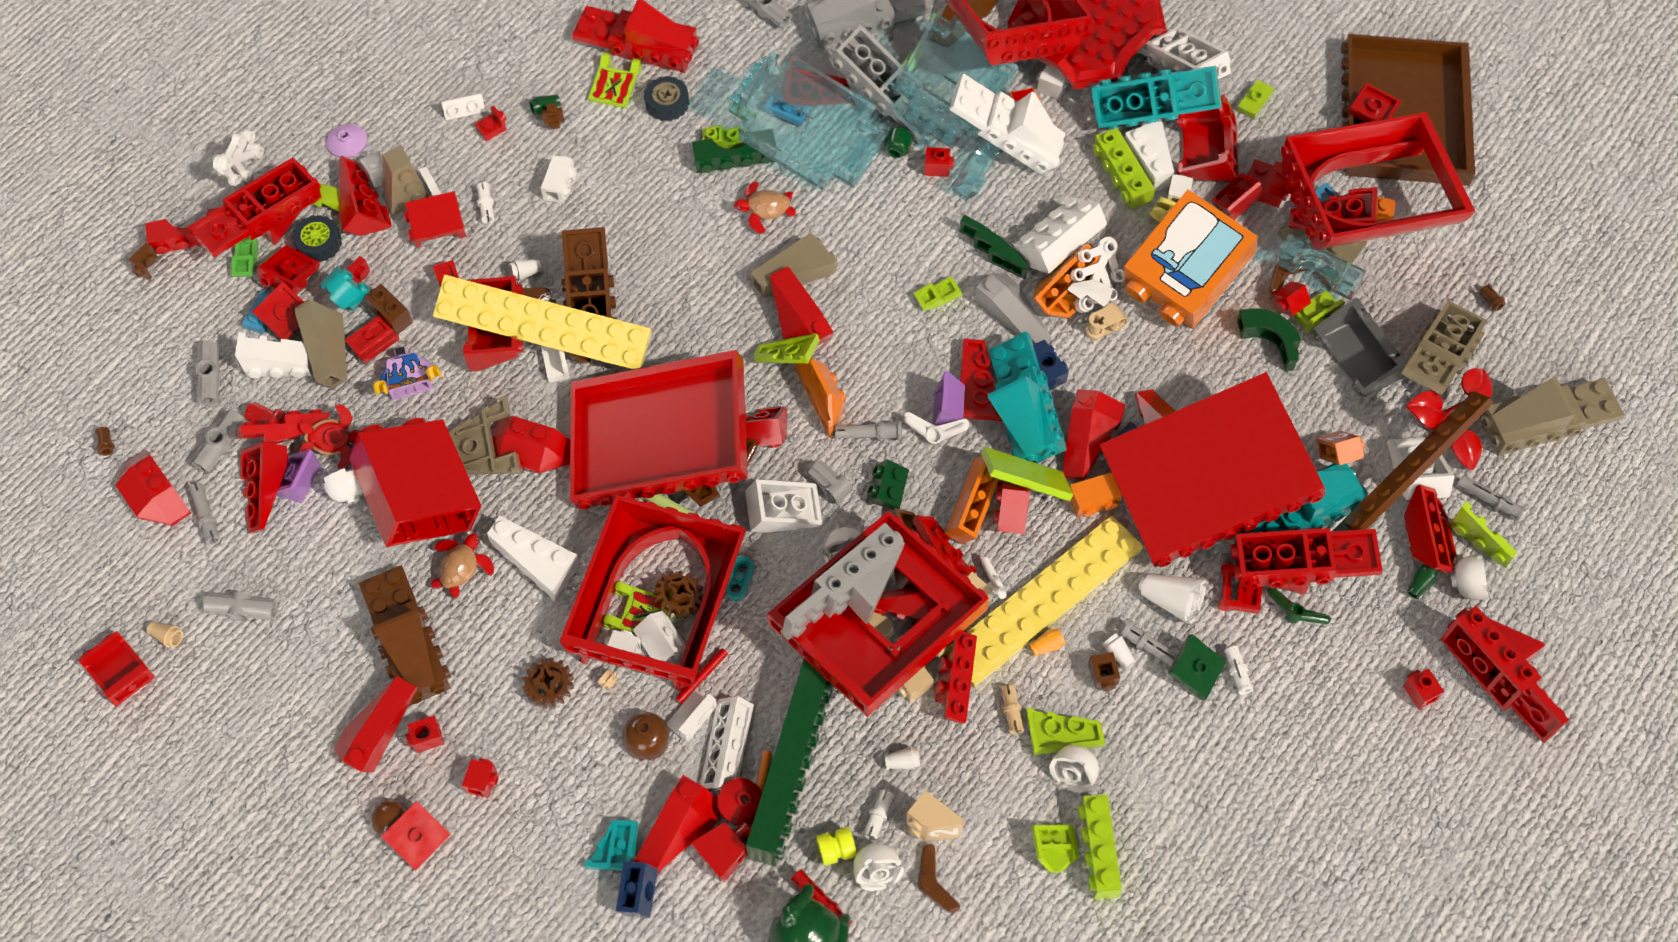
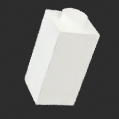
M552 156L541 186L544 200L564 204L566 196L570 195L571 181L575 180L577 174L573 159L566 156Z

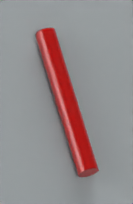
M721 648L696 675L693 685L691 687L686 686L676 696L675 700L682 705L726 658L728 652Z

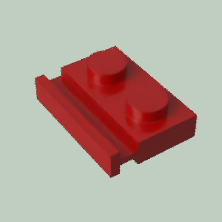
M378 315L346 338L345 342L363 363L367 364L400 339L384 319Z

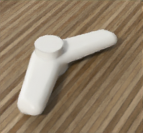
M907 412L904 416V422L932 444H937L966 431L969 426L967 419L936 426L911 412Z
M981 554L979 560L990 579V582L986 584L993 589L992 595L997 594L1000 599H1004L1007 593L990 559Z

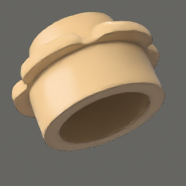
M608 669L597 682L602 686V690L606 687L610 690L618 680L616 677L617 671L613 672L611 669Z

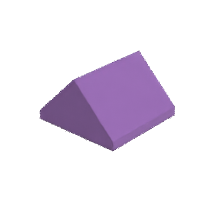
M944 371L934 393L932 424L936 426L963 419L965 385L948 371Z
M310 449L288 456L287 467L276 496L303 503L321 466L314 452Z

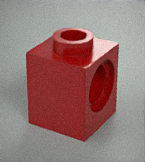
M435 715L407 724L409 732L405 733L408 746H413L417 753L445 745L440 724ZM422 732H429L427 737L423 739L418 738Z

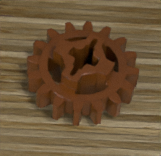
M679 570L678 575L670 571L668 576L663 574L661 579L657 580L656 588L653 592V595L656 596L654 602L661 604L659 607L660 611L667 610L666 616L674 613L675 619H678L680 614L687 618L689 613L694 615L697 609H699L704 596L701 593L703 586L696 585L698 582L697 578L690 579L691 573L684 576L682 570Z
M553 657L547 663L544 658H541L540 665L533 662L534 669H526L529 677H523L522 679L524 684H526L523 686V690L527 693V699L529 701L533 700L536 707L542 703L543 709H546L548 704L556 708V702L558 701L564 704L563 697H571L568 689H574V684L571 682L574 680V677L570 673L569 666L563 667L562 660H559L556 664ZM547 677L550 680V689L547 686Z

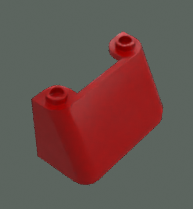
M1225 94L1221 95V108L1180 114L1175 119L1177 127L1180 126L1183 131V159H1180L1179 164L1176 165L1177 175H1184L1193 178V180L1231 182L1239 176L1237 121Z
M516 276L467 280L523 295L522 284H518ZM468 326V341H466V345H463V355L470 372L482 371L515 359L523 352L522 339L519 340L517 336H512L511 338Z

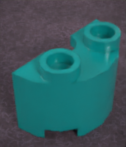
M336 266L320 283L322 289H326L331 293L329 298L344 310L349 307L351 311H354L365 299L364 296L370 292V288L365 283H356L352 280L354 277L347 269L342 270L339 266Z

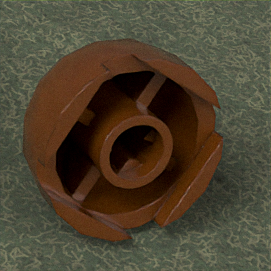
M640 712L632 716L625 723L622 733L623 744L628 754L635 759L654 760L662 756L668 749L670 731L664 719L656 713Z

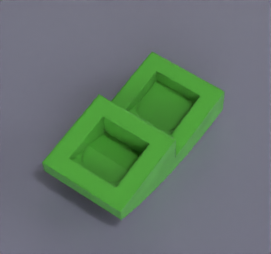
M246 238L235 245V256H232V277L254 276L259 247L257 238L252 241Z

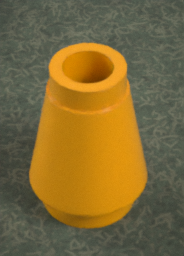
M1050 628L1029 645L1036 657L1062 649L1061 646L1066 643L1058 628L1053 630Z

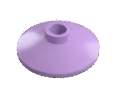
M344 124L334 128L326 139L328 151L338 158L341 156L346 158L354 157L360 154L367 144L365 131L353 124Z

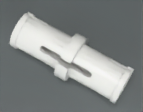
M483 182L484 190L481 183L476 185L479 198L477 205L481 210V221L488 224L487 216H489L490 223L495 220L492 208L494 202L490 196L489 184Z
M1231 646L1224 650L1230 665V675L1234 676L1240 695L1253 691V687L1247 674L1248 667L1243 662L1239 647Z
M885 790L879 791L875 806L870 809V818L862 834L868 839L871 836V840L874 841L878 838L883 822H886L888 818L887 811L894 798V795L890 792L885 794Z

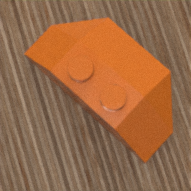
M1089 243L1075 251L1035 287L1033 299L1046 315L1070 318L1077 311L1075 308L1077 296L1067 289L1071 284L1077 283L1070 277L1073 269L1085 268L1098 262L1099 256L1093 257L1090 262L1082 263L1078 259V253L1081 250L1092 249ZM1092 274L1085 276L1082 281L1090 280Z
M812 358L808 363H794V369L828 437L833 436L836 430L835 426L838 425L844 412V402L846 401L843 390H839L836 385L837 379L834 372H829L825 364Z

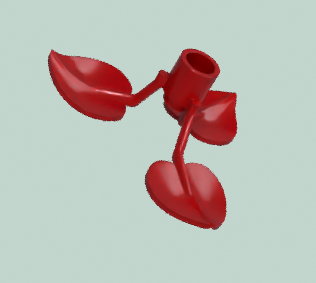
M1482 368L1467 370L1461 380L1464 393L1469 396L1475 391L1491 398L1492 382L1487 372ZM1425 391L1411 399L1406 408L1414 414L1422 425L1428 430L1433 431L1450 415L1449 412L1455 410L1463 401L1442 410L1443 400L1441 396L1434 391ZM1467 430L1451 445V448L1459 462L1471 471L1475 469L1480 459L1482 444L1477 434Z

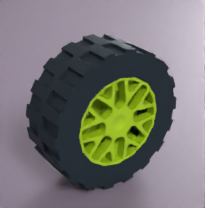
M317 215L304 218L293 230L292 239L296 250L319 262L327 261L331 257L333 258L339 252L340 246H342V237L335 222L327 216Z

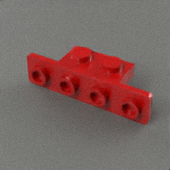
M964 631L954 639L952 652L940 658L937 665V670L939 671L938 680L934 687V692L936 693L935 702L945 703L944 718L960 724H964L967 721L977 643L976 635Z

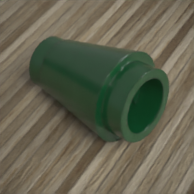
M557 94L535 96L529 100V106L534 116H541L542 110H547L546 104L556 103L557 107L561 106L560 98Z
M1426 564L1417 567L1406 591L1407 594L1415 599H1419L1437 581V571Z

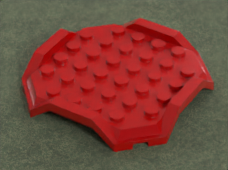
M1018 0L1008 19L1007 28L1039 24L1041 21L1026 0ZM1080 0L1093 16L1088 32L1085 33L1080 42L1070 52L1035 59L1058 69L1074 89L1090 87V83H1096L1105 79H1111V82L1119 81L1118 78L1121 77L1129 59L1153 35H1162L1167 32L1161 1Z

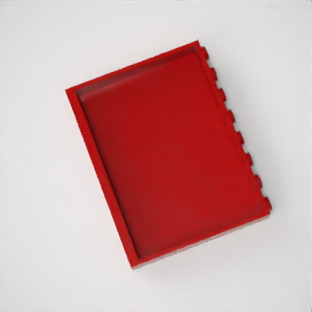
M737 350L571 382L570 501L578 509L586 510L592 506L611 505L616 495H628L635 499L642 497L652 498L659 494H674L676 491L695 490L697 487L703 486L713 487L725 482L736 483L748 478L744 360Z
M1267 372L1099 444L1154 568L1158 566L1166 567L1172 563V560L1179 557L1187 558L1194 553L1193 551L1200 548L1208 549L1219 540H1229L1240 531L1253 530L1259 523L1274 521L1279 518L1280 514L1287 511L1289 513L1295 512L1301 508V505L1309 502L1311 504L1316 503L1326 495L1325 487Z

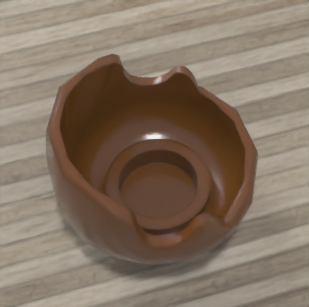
M388 800L380 803L374 809L371 816L373 830L381 836L408 808L398 801Z

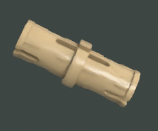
M1009 685L1010 695L1007 686H1003L1001 688L1005 704L1003 711L1007 715L1009 733L1016 734L1015 725H1017V730L1020 734L1024 732L1020 714L1022 707L1018 704L1016 686Z

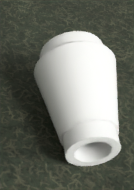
M539 259L514 260V263H509L511 276H516L518 281L542 272Z
M1117 633L1102 644L1105 648L1104 651L1106 653L1113 652L1116 662L1122 665L1124 669L1135 661L1123 637H1119Z
M910 746L885 755L887 769L915 770V767H921L918 747L912 748Z

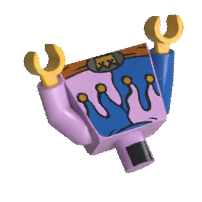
M399 347L394 350L395 358L387 360V368L383 369L379 381L373 383L376 396L380 392L388 394L389 390L394 401L433 390L432 379L437 376L441 378L442 374L437 365H433L425 358H419L416 352L408 354L406 347Z

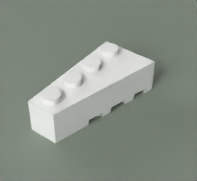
M500 515L487 533L491 545L511 563L513 562L523 574L532 579L555 602L580 566L577 554Z

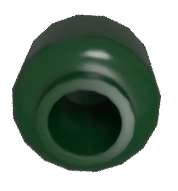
M903 126L891 128L884 142L887 154L894 158L906 156L911 148L913 136Z

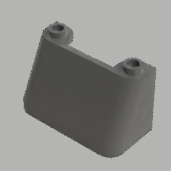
M1358 297L1314 327L1317 333L1314 336L1321 347L1323 345L1328 347L1354 382L1351 387L1358 396L1363 394L1364 397H1367L1406 377L1401 374L1407 365L1406 360L1384 335Z

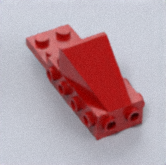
M637 0L632 11L622 9L620 14L586 5L572 33L573 40L610 49L611 55L631 60L639 59L643 63L685 73L688 64L691 63L693 53L699 44V37L695 27L675 23L644 0Z
M292 157L222 199L224 205L188 226L189 232L213 258L247 237L252 241L257 237L265 235L275 245L280 241L300 212L322 198L320 192L321 185L315 177L313 178L303 165Z
M1330 528L1243 533L1236 534L1235 543L1231 545V557L1236 558V565L1233 566L1234 579L1239 580V587H1246L1247 589L1270 586L1272 588H1281L1299 594H1306L1309 583L1324 585L1333 582L1334 578L1382 575L1383 572L1376 529L1331 532Z
M1477 605L1470 610L1466 608L1461 610L1455 616L1456 619L1447 626L1448 629L1440 640L1503 711L1511 707L1543 743H1546L1570 719L1550 699L1547 692L1537 684L1542 677L1537 669L1529 664L1545 647V644L1488 618Z

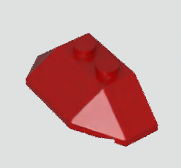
M516 416L506 417L495 422L491 434L497 458L516 452L519 455L521 468L539 474L561 466L570 465V439L555 428Z
M147 449L126 462L115 486L138 519L173 526L191 514Z
M1419 484L1416 486L1404 513L1405 528L1409 538L1412 557L1434 569L1451 573L1454 571L1457 554L1447 513L1441 501L1437 498L1436 489Z

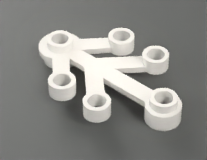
M246 129L243 135L235 133L226 153L218 154L214 159V170L219 174H225L231 186L238 187L241 181L250 182L252 172L245 170L241 162L248 159H261L264 154L263 147L260 144L253 143L255 139L254 131ZM247 142H248L249 144H248L247 147H246V151L243 152V150H244V148H245V146H246V144H247ZM232 165L234 166L238 174L233 173L231 169Z
M1104 237L1096 248L1081 250L1078 253L1080 262H1090L1093 257L1100 255L1098 262L1085 268L1073 269L1070 273L1071 279L1075 282L1082 281L1085 276L1092 274L1090 280L1101 281V283L1113 289L1112 297L1109 301L1116 300L1118 292L1111 287L1105 268L1107 261L1111 270V280L1117 283L1125 279V273L1119 269L1115 257L1118 250L1116 241L1111 237ZM1088 295L1082 300L1078 297L1075 300V308L1080 313L1090 312L1094 307V301Z

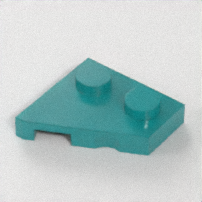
M613 820L607 828L606 835L596 845L597 850L590 860L587 859L584 867L592 870L622 871L624 861L634 862L639 823L631 820Z

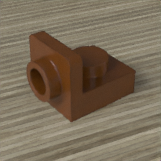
M145 243L128 259L132 266L131 271L139 278L143 276L148 281L151 280L152 276L147 268L155 263L158 256L153 247Z

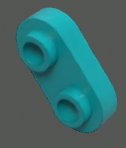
M747 556L737 557L725 591L729 599L736 601L746 596L755 572L754 562L751 558ZM741 568L747 569L746 572H740L739 570ZM734 588L740 589L739 592H733L732 590Z

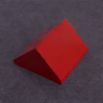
M1241 173L1210 201L1221 212L1235 220L1263 196L1262 185L1258 180Z

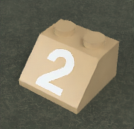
M926 790L907 812V831L916 839L921 838L924 841L959 838L962 835L964 819Z

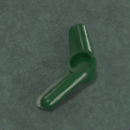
M1268 587V595L1285 612V619L1293 624L1298 621L1319 624L1330 623L1331 617L1329 615L1306 610L1301 604L1291 602L1278 589Z

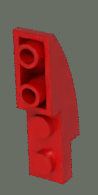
M320 409L310 410L306 414H300V411H288L287 415L281 418V424L277 420L266 421L263 425H256V422H244L236 430L237 439L260 438V443H284L306 434L300 429L299 425L301 423H308L310 426H314L320 421L327 420L330 417V413H323Z

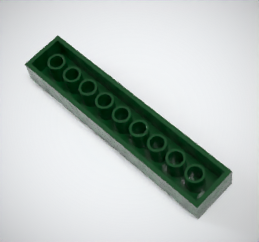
M803 659L746 844L749 860L777 867L778 860H783L786 851L785 837H790L793 828V823H791L792 814L796 815L800 804L798 800L799 791L803 792L806 785L805 770H810L813 761V756H811L812 747L816 748L820 737V734H818L819 725L823 726L826 704H830L833 693L831 691L832 684L805 659Z

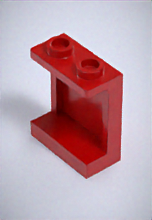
M455 191L405 203L407 210L403 211L406 223L411 225V229L408 230L411 242L415 241L417 248L421 247V242L457 234L458 238L467 237Z
M118 631L107 635L101 643L93 649L87 650L78 659L79 663L116 707L155 678L153 673Z

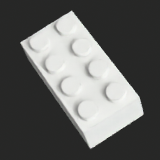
M1075 197L1066 199L1061 206L1050 212L1049 216L1037 223L1027 234L1023 235L1014 244L1015 250L1028 264V267L1051 273L1107 225L1100 204Z

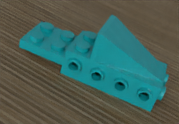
M1216 65L1179 72H1171L1170 69L1159 70L1158 73L1153 75L1150 72L1138 74V78L1133 79L1128 75L1119 77V81L1111 82V79L1100 80L1098 85L1092 87L1091 92L1098 128L1106 127V130L1119 128L1118 125L1126 124V127L1135 126L1141 121H1145L1146 124L1158 122L1160 118H1165L1166 121L1174 120L1180 114L1222 107Z
M1025 331L989 349L998 383L995 384L997 390L987 395L1007 426L1006 435L1013 447L1011 450L1012 455L1029 462L1039 463L1067 450L1064 435L1059 425L1058 414L1054 408L1053 397L1048 387V380L1045 373L1040 370L1030 334Z
M1331 463L1324 470L1317 471L1325 487L1326 494L1320 501L1312 504L1310 502L1301 505V508L1295 512L1289 513L1287 511L1280 514L1279 518L1274 521H1264L1259 523L1253 530H1243L1236 534L1322 528L1331 522H1338L1345 516H1348L1368 496L1366 488L1360 485L1352 467H1349L1347 463L1342 465Z

